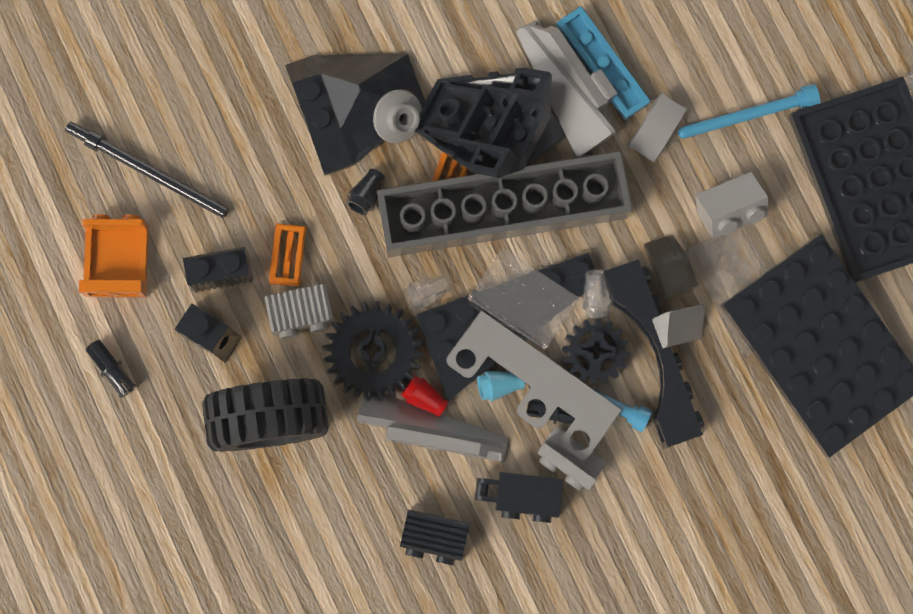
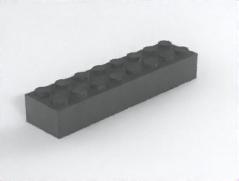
M621 151L526 166L523 170L501 178L477 174L377 190L388 258L628 219L632 212Z

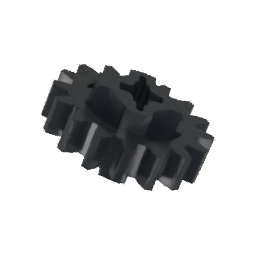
M597 318L594 325H591L588 319L584 320L583 329L577 325L573 326L572 330L575 336L567 334L565 337L570 346L562 347V352L569 354V357L563 360V364H571L573 367L569 373L573 375L578 372L580 374V381L583 382L585 378H589L591 386L596 384L597 379H600L602 384L606 385L609 375L617 379L619 374L616 368L624 370L627 366L621 359L630 356L629 352L622 349L629 343L628 340L620 341L619 339L623 331L619 329L613 332L611 330L613 322L611 321L606 326H601V318ZM591 333L590 340L587 343L576 344L583 335ZM604 335L613 342L614 346H609L603 339ZM594 345L598 346V351L604 353L597 359H593V353L586 351L591 350ZM577 358L584 360L588 365L587 370L579 364ZM615 360L609 369L600 372L601 364L604 361Z

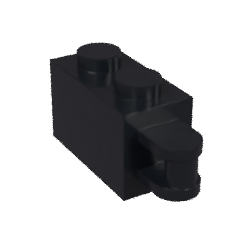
M500 472L498 480L477 478L474 500L496 503L495 511L502 512L501 518L520 520V514L533 515L532 521L551 523L552 518H559L563 479ZM489 485L498 486L497 497L488 496Z

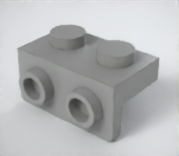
M555 427L537 452L542 456L539 462L553 472L558 468L567 474L564 480L580 491L582 487L590 490L596 481V477L605 466V461L593 452L584 460L571 454L561 445V438L565 432ZM570 437V444L574 449L579 451L586 449V447Z

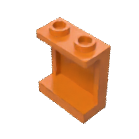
M94 214L91 216V219H82V226L86 230L84 278L79 280L78 292L85 297L147 298L149 225L147 222L141 219V216L130 214L123 215L122 219H110V216L103 214Z

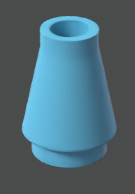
M485 371L484 375L477 377L481 399H489L490 402L525 388V382L511 372Z

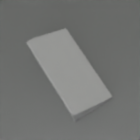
M704 304L669 311L652 319L663 348L702 338Z

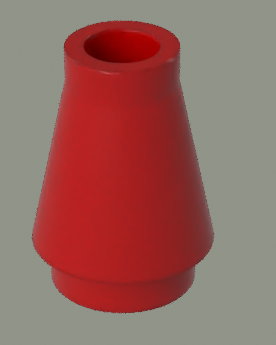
M416 375L407 383V388L401 393V396L406 399V403L430 412L437 417L442 414L449 403L424 377L419 378Z

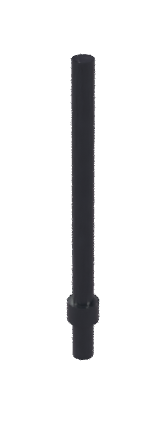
M72 121L67 124L65 132L83 141L84 146L95 152L99 150L222 219L226 216L229 210L228 207L104 140L105 136L94 130L90 132Z

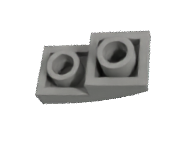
M661 92L628 146L654 162L687 109Z

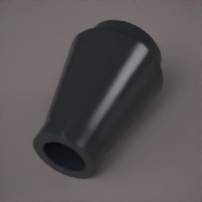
M369 169L367 174L347 194L346 205L360 215H367L369 211H373L378 197L377 190H380L385 176L375 169Z

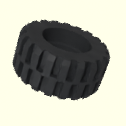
M295 378L239 385L211 392L205 395L202 402L207 445L214 452L252 450L298 443L323 437L329 429L324 386L317 379Z

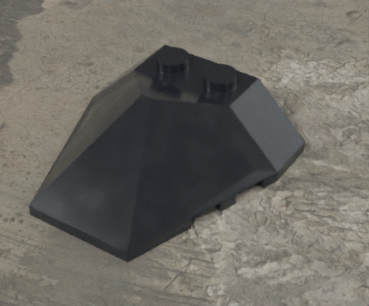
M408 53L313 55L285 65L324 176L354 166L371 150L383 144L385 140L375 130L373 115L377 103L385 94L393 90H406L416 96L421 108L425 103ZM403 114L400 116L399 122L402 121Z
M517 68L515 73L500 75L498 71L489 72L486 77L479 78L465 75L437 79L421 108L419 124L414 132L473 173L501 178L523 170L550 120L552 75L547 71Z

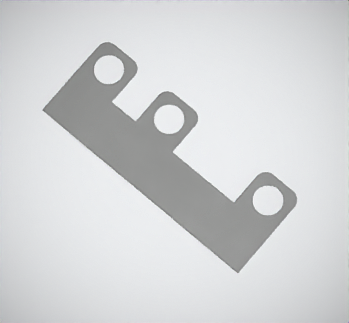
M483 311L479 313L447 357V364L462 376L470 378L475 375L489 356L531 386V389L518 405L517 414L536 428L543 427L558 406L573 416L575 420L561 438V445L581 460L587 459L621 412L620 408ZM463 349L471 350L476 356L475 364L469 369H463L456 363V355ZM539 399L545 404L546 412L542 418L533 419L528 416L526 405L530 400ZM578 430L586 432L590 437L589 446L582 451L574 449L570 444L572 433Z

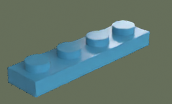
M581 6L556 23V27L563 34L589 73L592 75L601 69L618 93L611 103L624 121L650 104L649 98Z

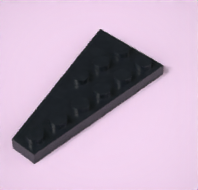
M589 253L416 314L447 401H450L465 387L474 382L478 376L497 363L488 356L475 375L470 378L462 376L447 364L448 355L479 313L483 311L522 340H527L542 326L550 322L566 307L599 283V278ZM463 349L456 355V363L463 369L471 368L476 362V356L471 350Z

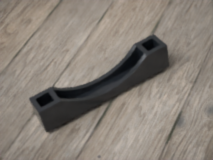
M638 259L603 271L601 279L610 304L627 315L639 327L655 354L659 369L660 392L653 423L663 449L702 436L701 429L705 428L704 421L700 412L693 409L691 400L694 399V395L689 382H684L680 370H683L680 356L677 352L673 353L671 347H662L652 319L658 317L662 309L657 295H652L648 284L651 283V278L646 266L641 267Z

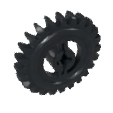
M363 301L361 312L354 305H351L352 316L349 317L345 313L340 312L343 323L331 322L336 333H325V336L332 341V344L322 346L324 350L331 352V355L324 357L323 361L325 363H333V366L327 370V374L338 373L333 383L338 385L345 382L343 393H348L354 388L355 399H358L363 392L366 393L367 401L372 399L374 393H377L380 401H383L386 391L392 397H396L395 387L398 386L405 390L407 387L403 380H412L414 376L410 371L421 369V366L414 361V359L424 356L422 352L415 350V348L423 344V341L413 339L419 333V328L408 329L412 323V318L409 317L401 321L403 310L399 309L393 315L391 303L386 306L384 311L381 310L379 301L375 302L373 310H370L367 303ZM370 330L369 336L363 338L358 347L360 357L366 363V372H363L355 366L351 359V347L359 334ZM383 331L394 341L396 355L388 369L377 373L378 365L383 363L387 357L386 344L380 338V333ZM374 337L377 348L381 350V352L375 353V357H373L372 360L373 371H370L371 359L369 353L365 351V349L371 348V344H373Z

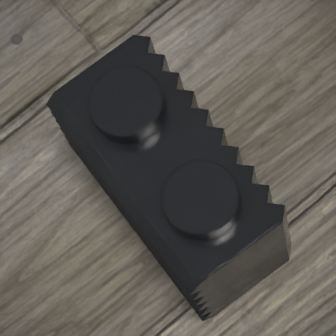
M245 247L183 258L187 285L195 293L198 290L203 292L204 289L209 291L210 288L215 290L216 287H219L221 289L223 285L227 288L229 284L233 286L235 283L239 285L241 282L245 284L247 281L250 283L253 281L249 253Z
M408 509L400 547L406 548L405 555L423 559L424 553L437 555L436 562L454 566L455 560L462 561L470 523Z

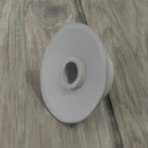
M393 90L379 100L374 110L373 123L377 134L383 140L390 143H402L415 134L414 131L418 127L420 120L419 113L422 110L416 96L406 90ZM403 114V119L399 122V118Z

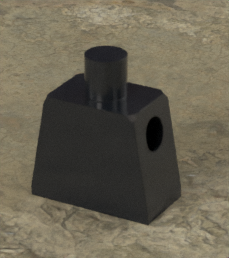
M192 303L174 329L176 333L224 363L242 338L231 327ZM226 337L224 343L220 346L221 341Z

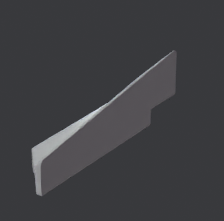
M533 21L520 27L516 34L533 69L547 71L552 75L551 106L575 155L582 157L603 146L616 132L600 112L608 101L558 28L553 26L547 28L540 27L538 21Z
M364 392L357 421L361 424L387 428L386 441L500 462L505 460L508 439L505 436L442 414L437 417L430 412L388 395H384V400L380 401L377 393H374L372 399L367 401L366 393Z

